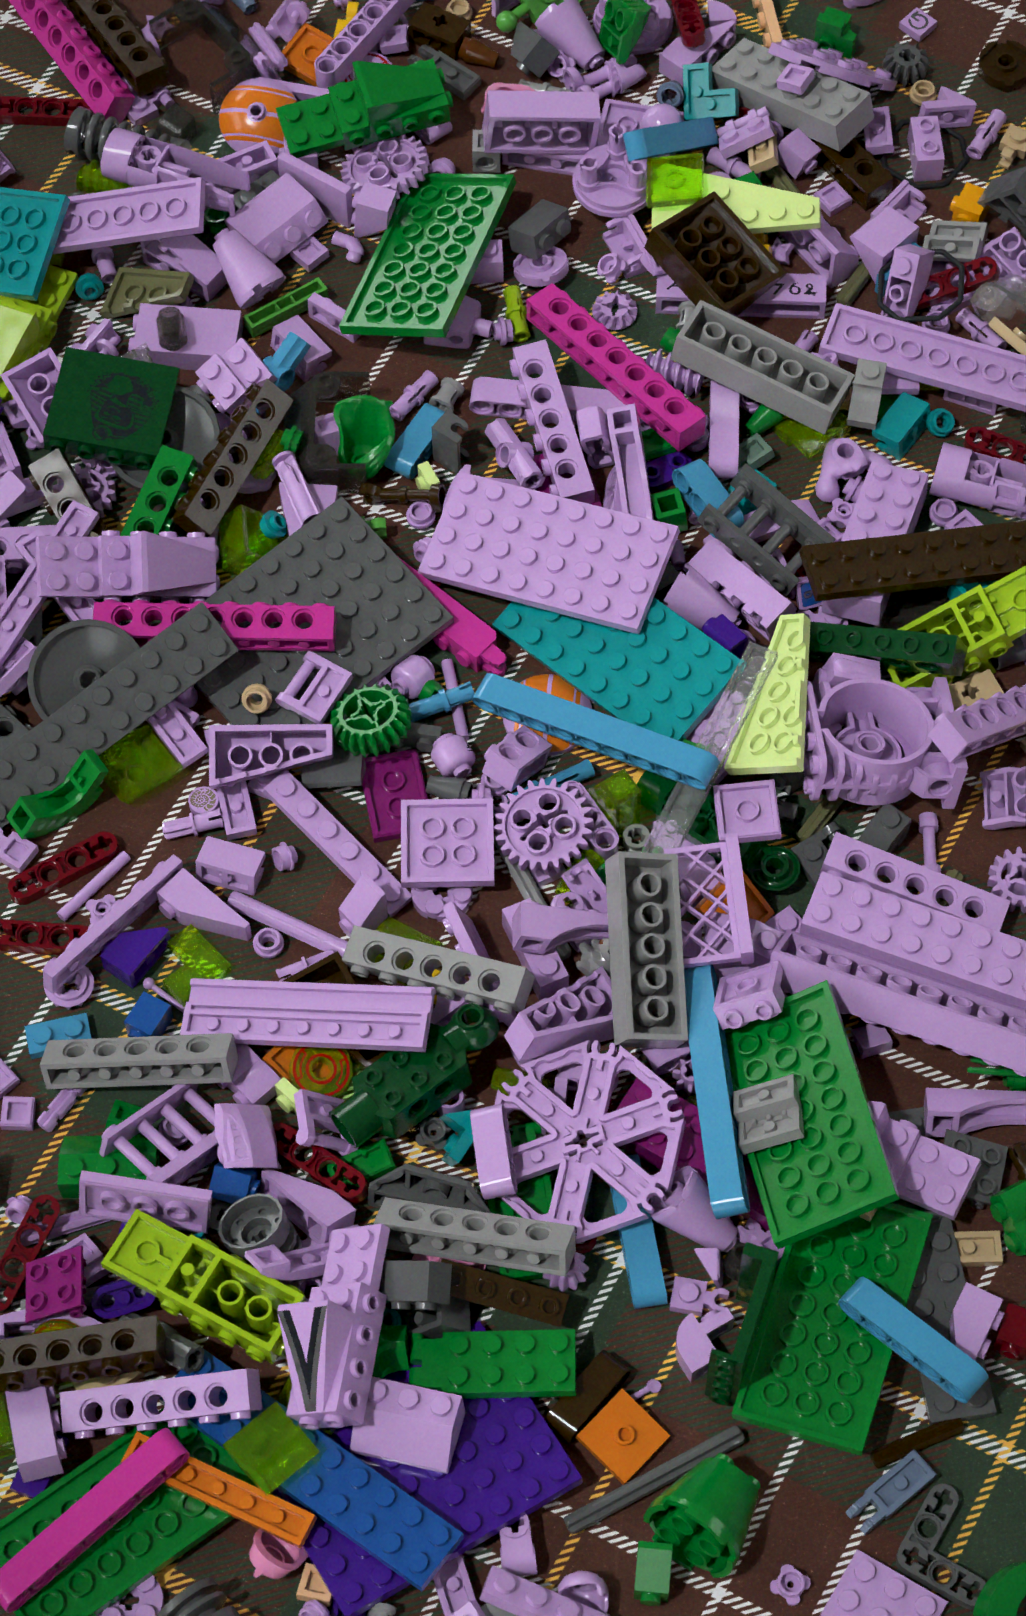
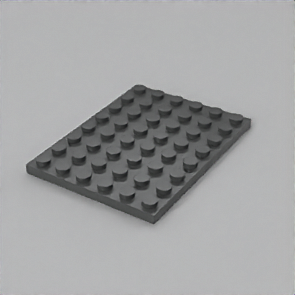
M340 497L205 600L209 604H223L224 602L232 601L240 605H252L255 602L283 605L284 603L292 602L300 606H312L315 603L335 606L337 617L335 652H311L352 673L353 679L344 691V694L349 695L352 693L353 687L359 690L363 688L364 683L368 687L374 685L392 671L396 665L414 654L454 623L453 616L343 497ZM245 621L238 626L246 628L251 625V622ZM273 622L268 627L277 628L282 623ZM305 622L300 624L298 627L301 629L309 628L312 624ZM239 650L195 683L198 689L230 725L316 724L292 710L281 707L275 701L278 694L285 691L304 663L303 657L307 651ZM313 669L295 696L297 700H300L319 672V669ZM262 684L270 690L272 703L268 710L257 714L249 712L243 706L242 693L247 686ZM259 694L252 695L255 701L263 700ZM343 694L338 701H343ZM331 712L324 721V723L331 718Z

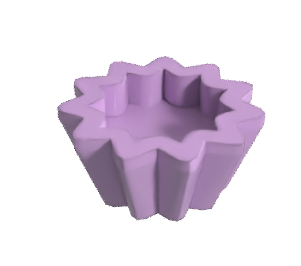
M575 1252L566 1277L543 1273L542 1277L550 1280V1288L558 1286L561 1292H565L568 1287L576 1290L578 1283L586 1281L584 1273L589 1270V1267L584 1263L585 1256Z

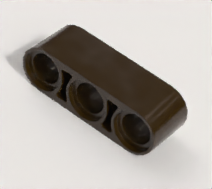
M605 1349L602 1350L576 1379V1396H562L544 1420L551 1429L567 1442L573 1443L576 1440L575 1437L599 1413V1409L604 1407L624 1384L631 1370Z

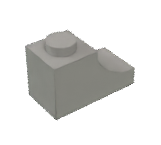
M858 358L847 418L848 426L875 430L887 363Z

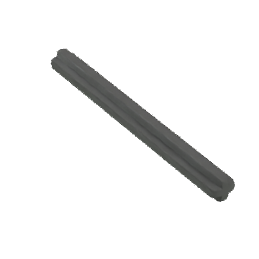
M732 1426L564 1517L566 1528L571 1534H576L679 1479L704 1458H715L718 1453L725 1454L745 1442L742 1431L737 1426Z

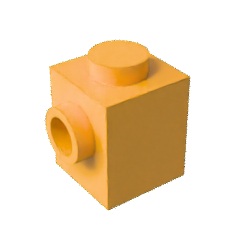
M966 182L960 196L955 195L949 208V211L953 212L951 221L983 222L990 206L986 205L983 207L977 202L985 188Z

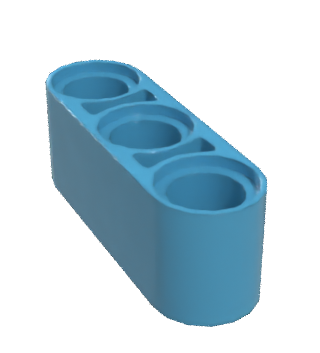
M425 403L392 446L386 459L385 467L412 480L418 474L417 465L427 461L433 453L431 427L445 411Z
M701 459L679 467L672 473L675 487L679 488L681 496L697 517L700 516L709 503L718 509L730 496L709 466ZM736 505L726 518L740 528L744 524V516L738 505Z

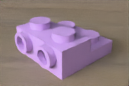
M242 337L221 357L215 353L195 372L200 378L196 382L197 385L207 395L213 394L215 398L211 402L222 414L226 411L232 414L237 406L243 404L246 399L244 393L252 383H259L267 378L273 383L277 380Z
M779 960L720 978L713 1010L722 1030L741 1028L751 1021L771 1019L782 1012L785 995L780 986L783 969Z

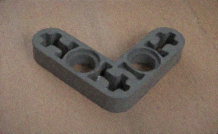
M938 1484L929 1491L903 1539L895 1558L896 1565L908 1577L961 1607L974 1610L978 1597L975 1596L973 1600H969L966 1598L967 1591L958 1586L956 1593L951 1589L955 1586L958 1576L963 1578L960 1583L961 1586L970 1589L972 1585L978 1587V1595L986 1582L979 1576L934 1552L959 1501L958 1494L952 1486ZM942 1494H946L949 1496L947 1502L951 1506L945 1504L939 1516L933 1514L938 1501L934 1496L941 1497ZM923 1521L932 1522L936 1527V1535L931 1538L921 1536L917 1528L919 1523ZM914 1551L918 1554L916 1559L924 1565L927 1559L932 1560L927 1569L926 1576L921 1574L924 1566L917 1562H913L911 1566L905 1563L906 1557L902 1554L909 1555ZM937 1567L948 1569L951 1573V1581L947 1584L937 1583L932 1577V1571Z

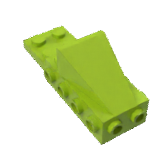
M49 265L37 301L0 295V375L47 349L57 331L56 321L79 279L77 273ZM1 376L0 398H2L0 404L14 399Z
M1026 566L984 589L980 584L897 629L958 635L967 646L962 676L883 669L884 672L888 671L892 678L889 682L902 686L905 689L907 687H932L935 677H947V682L950 684L954 681L964 680L969 674L977 671L981 673L990 669L993 674L996 673L990 658L1004 655L1009 648L1014 646L1013 640L1026 634Z
M137 1208L101 1262L104 1269L159 1298L160 1306L166 1312L174 1316L180 1313L187 1317L193 1332L218 1338L230 1347H234L236 1344L246 1349V1354L260 1363L266 1360L274 1364L278 1356L283 1357L286 1354L277 1313L278 1305L306 1302L304 1293L290 1284L286 1286L276 1279L264 1276L257 1269L249 1266L241 1257L223 1252L213 1242L204 1238L201 1240L192 1234L188 1237Z

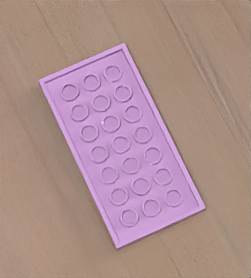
M460 471L417 572L425 578L639 634L680 530L676 525Z

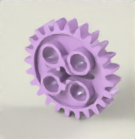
M406 134L399 138L393 137L364 145L362 148H353L354 154L346 155L347 161L342 162L343 169L340 170L343 183L351 186L352 194H355L356 191L360 192L365 181L396 190V198L399 199L401 192L410 194V187L418 188L417 181L425 180L424 174L429 173L428 166L430 161L426 147L422 145L421 140L416 141L415 136L407 139Z
M540 778L539 786H534L533 782L528 780V789L526 790L519 785L516 786L518 795L515 796L508 793L507 797L510 803H500L499 805L503 813L495 814L496 821L500 824L495 825L494 830L498 834L496 837L497 844L502 846L500 848L502 855H509L508 859L511 865L519 861L518 865L521 871L530 865L533 875L536 874L538 868H542L544 874L548 875L549 868L553 866L557 873H560V864L562 863L571 868L570 858L574 857L581 860L582 857L579 849L588 850L589 845L585 839H593L594 837L590 828L595 827L593 819L589 818L593 814L591 807H586L588 804L586 797L579 798L580 794L577 788L569 792L568 782L558 787L556 778H553L550 785H546L544 778ZM545 804H556L551 810L542 809ZM522 819L530 820L525 826L516 825ZM545 824L547 828L544 829L541 825ZM564 826L572 827L569 833H558ZM536 843H546L543 849H532Z

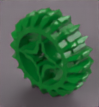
M377 682L373 687H368L364 683L363 688L359 690L353 687L352 693L350 695L343 693V701H336L335 709L331 711L330 723L333 725L334 739L344 751L350 750L353 756L361 752L365 758L370 753H374L378 757L379 752L383 750L389 753L392 745L400 746V739H406L407 731L411 729L412 712L404 695H401L397 688L392 689L388 684L381 688Z

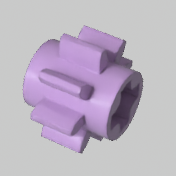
M681 1058L679 1062L681 1070L674 1069L672 1078L678 1080L675 1090L680 1091L682 1089L690 1098L692 1094L696 1093L691 1060L685 1061Z

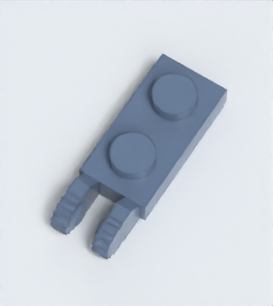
M912 1450L867 1488L863 1496L846 1511V1514L850 1519L857 1517L871 1503L878 1512L871 1518H868L860 1528L864 1535H867L884 1518L885 1520L890 1518L936 1478L937 1474L915 1450Z

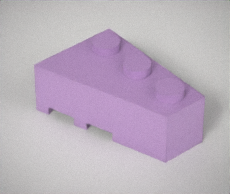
M193 234L140 242L145 264L155 270L190 272L195 278L190 291L207 302H210L228 283L216 253Z

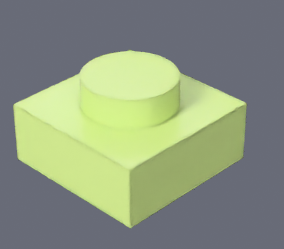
M428 461L417 465L418 477L415 478L418 489H430L432 484H440Z
M283 1077L275 1084L276 1102L285 1112L289 1113L292 1111L297 1115L294 1094L299 1090Z

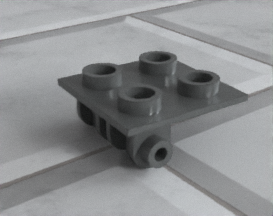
M946 1129L944 1145L981 1160V1166L965 1198L969 1199L971 1207L975 1209H983L985 1204L991 1205L989 1197L999 1192L1001 1188L1008 1147Z

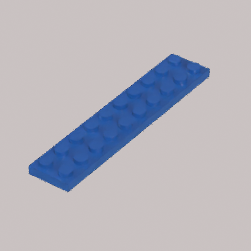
M205 1350L204 1363L198 1371L187 1374L180 1370L174 1378L231 1371L233 1369ZM224 1388L219 1393V1401L222 1405L226 1403L228 1397ZM262 1390V1410L252 1411L251 1418L231 1420L230 1414L219 1415L220 1422L199 1424V1418L188 1419L190 1425L421 1592H423L464 1539L461 1531L322 1432L301 1428L298 1425V1421L286 1416L287 1408ZM193 1392L188 1397V1405L191 1409L196 1404V1397ZM160 1397L159 1402L165 1406L164 1399Z

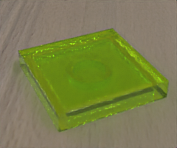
M703 153L647 158V208L689 205L703 198Z

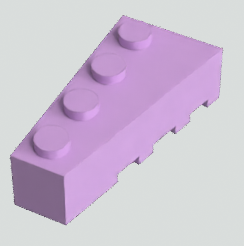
M710 539L687 564L692 566L740 612L739 616L766 640L771 642L780 615L796 614L797 607L789 599L776 591L767 580H762L757 576L755 571L745 561L742 560L740 562L733 557L734 553L724 543L721 542L718 545Z
M332 724L209 725V787L211 789L333 758Z
M602 966L596 969L590 976H583L572 986L564 987L558 990L552 997L544 998L518 1013L504 1035L518 1060L521 1061L551 1054L587 1040L593 1043L594 1040L603 1042L614 1039L611 979Z

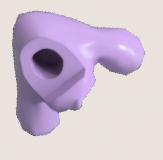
M831 438L824 449L821 473L815 486L816 496L823 502H832L834 499L839 498L840 487L838 479H850V477L853 478L860 475L865 469L868 471L872 461L892 465V462L883 455L876 454L859 446L849 438Z

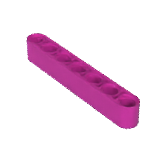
M169 1428L161 1429L0 1568V1605L6 1613H12L24 1605L185 1464L190 1453Z

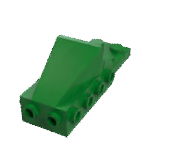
M434 59L419 60L408 66L354 61L352 62L353 81L339 82L334 86L328 87V94L276 108V114L289 154L299 158L342 145L346 151L450 122L449 108L453 107V101L450 91H444L445 77L442 68L437 69Z

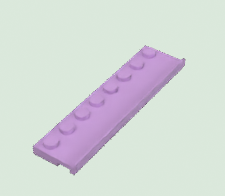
M193 978L190 979L191 992L189 1002H186L180 1035L233 1033L235 1044L426 1052L434 997L437 991L434 987Z

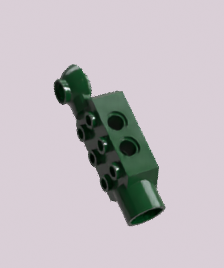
M647 770L643 773L633 792V800L656 814L657 821L694 845L719 842L713 786L717 784L710 780L705 790H699ZM767 840L739 843L742 870L744 873L748 872L751 874L753 881L760 888L768 891H782L796 882L800 874V862L797 855L790 849L780 845L769 846L767 845ZM721 852L708 853L714 857L717 865L722 861ZM771 869L781 870V872L777 874H772L768 871Z
M465 1004L452 1015L447 1025L440 1026L430 1023L426 1052L389 1051L352 1078L354 1094L329 1112L334 1125L344 1139L353 1148H358L376 1133L398 1139L472 1084L470 1063L466 1052L480 1050L490 1045L497 1038L500 1023L495 1012L484 1005Z

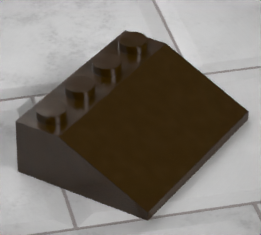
M715 191L652 228L644 246L646 251L695 306H697L700 300H703L735 317L741 314L787 274L784 268Z

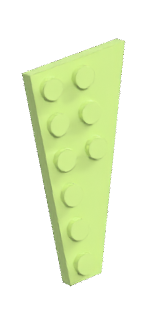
M652 162V228L714 191L752 234L821 228V202L818 197Z
M804 613L780 615L724 767L730 775L804 771L811 621Z

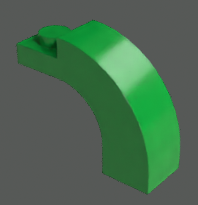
M93 749L84 750L66 775L63 783L52 791L46 790L35 795L20 796L6 818L22 840L51 833L77 818L97 800L103 792L99 785L109 770Z
M1019 1561L1005 1566L987 1581L976 1600L973 1616L1017 1615L1018 1607L1026 1596V1561Z

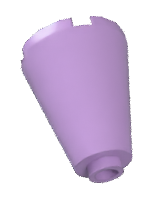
M564 0L558 6L554 2L536 20L534 25L538 29H533V31L542 36L557 50H563L567 57L574 58L576 64L584 70H595L604 62L603 56L605 51L578 0Z
M226 228L214 237L216 242L213 244V248L235 301L242 310L264 298L263 295L268 291L272 293L286 279L283 271L236 229L229 231Z
M686 563L683 570L687 574L685 575L680 572L664 598L663 604L699 630H702L703 625L711 617L717 618L721 614L725 615L738 627L742 621L737 618L740 612L692 566Z
M689 1165L677 1170L674 1174L670 1194L664 1188H659L665 1194L666 1200L662 1201L659 1197L654 1196L650 1201V1205L655 1210L654 1214H650L653 1220L706 1248H718L720 1252H727L732 1249L738 1240L736 1236L738 1232L737 1227L730 1217L718 1220L715 1218L711 1207L709 1188L696 1170Z

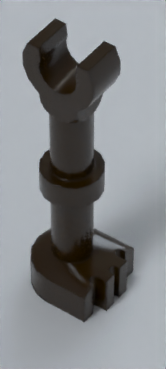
M362 483L359 490V495L364 496L363 503L366 505H373L382 500H399L400 503L429 501L434 512H442L447 494L443 484H432L430 489H410L409 486H400L399 489H383L370 483Z

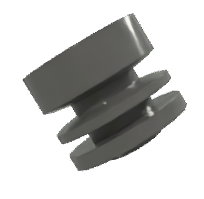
M257 1193L239 1199L224 1212L219 1222L218 1233L228 1252L241 1257L253 1268L255 1267L245 1258V1251L273 1244L282 1253L302 1248V1241L279 1200L269 1194Z
M213 1577L204 1578L188 1586L172 1598L157 1614V1616L241 1615L234 1606L222 1608L227 1597L223 1591H218L219 1586Z

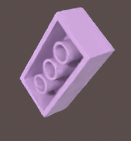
M488 90L482 124L484 153L586 154L596 146L601 121L598 92Z

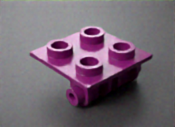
M82 1245L26 1263V1323L68 1311L72 1318L83 1316V1312L86 1311L83 1296L86 1293V1277H84L86 1260L83 1258Z

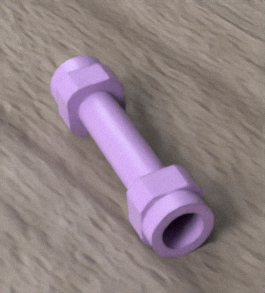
M924 812L919 815V832L923 834L924 865L922 866L941 873V867L936 861L935 833L938 832L937 814Z

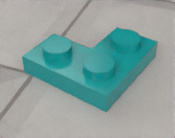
M712 63L683 65L684 120L689 121L712 116L714 119L739 117V89L713 90Z

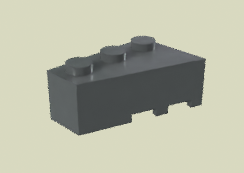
M1026 166L992 179L977 202L983 207L989 205L1000 213L999 219L1004 223L1009 220L1022 229L1020 234L1025 238Z

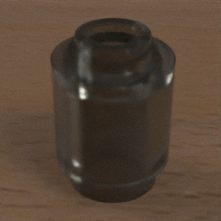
M176 307L161 309L156 318L159 344L162 348L169 351L180 350L188 341L184 315Z

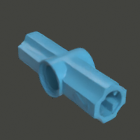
M293 332L288 333L273 356H267L262 360L277 378L274 384L283 392L293 384L295 379L294 370L311 347L310 344ZM256 408V413L260 415L259 410Z

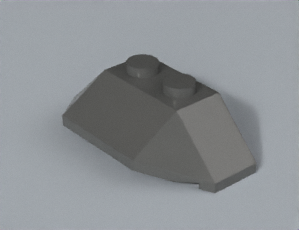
M404 1164L372 1181L368 1187V1205L380 1208L385 1197L491 1213L474 1183L466 1181L459 1176H448L435 1172L427 1167L420 1168Z

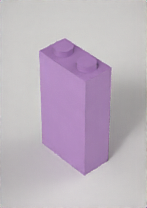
M140 303L139 314H134L133 317L135 336L129 339V354H133L135 360L178 367L182 370L197 371L215 353L221 357L242 337L241 310Z

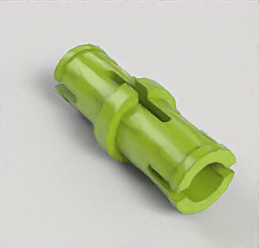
M516 285L508 286L503 290L507 307L505 311L506 319H511L513 340L515 342H524L530 337L526 321V307L522 302L520 287Z

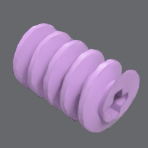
M659 349L655 355H652V352L648 354L646 364L650 368L660 373L671 386L674 384L675 389L681 391L684 388L687 396L692 395L695 391V397H697L704 381V375L671 360L672 352L666 358H663L662 349Z

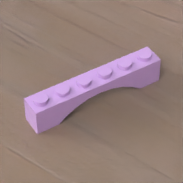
M634 403L606 408L622 512L654 520L640 417Z
M521 902L512 917V950L544 954L550 949L570 941L609 938L608 914L594 909L584 911L571 909L563 905L553 907L540 905L537 902ZM681 921L682 927L689 932L695 926L689 922ZM702 927L695 934L700 940H702ZM690 940L683 948V959L697 957L701 947Z
M925 1088V1136L945 1137L946 1129L966 1134L985 1127L1026 1125V1091Z

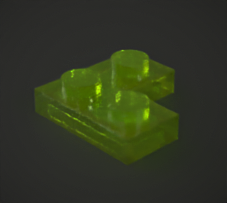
M192 924L167 941V948L184 965L163 980V987L183 1007L186 1005V1002H189L191 992L190 979H221L231 972V964Z

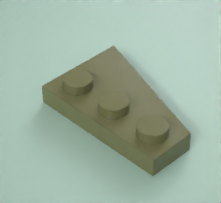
M119 267L100 310V315L103 318L109 319L139 312L140 303L159 305L183 303L187 299L195 278L190 272Z

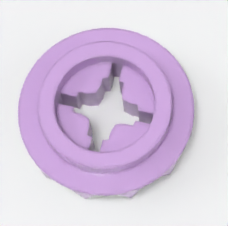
M619 290L615 293L606 291L603 296H597L592 308V314L594 319L598 323L604 324L607 329L621 330L630 326L637 317L636 301L630 298L629 293L624 295ZM617 304L619 309L615 316H612L611 308Z
M83 966L66 982L70 984L72 980H75V986L78 990L69 989L68 992H65L64 985H62L52 994L44 987L47 998L56 1007L61 1006L68 1010L77 1005L82 1007L83 1002L91 998L95 983L91 971L86 966Z

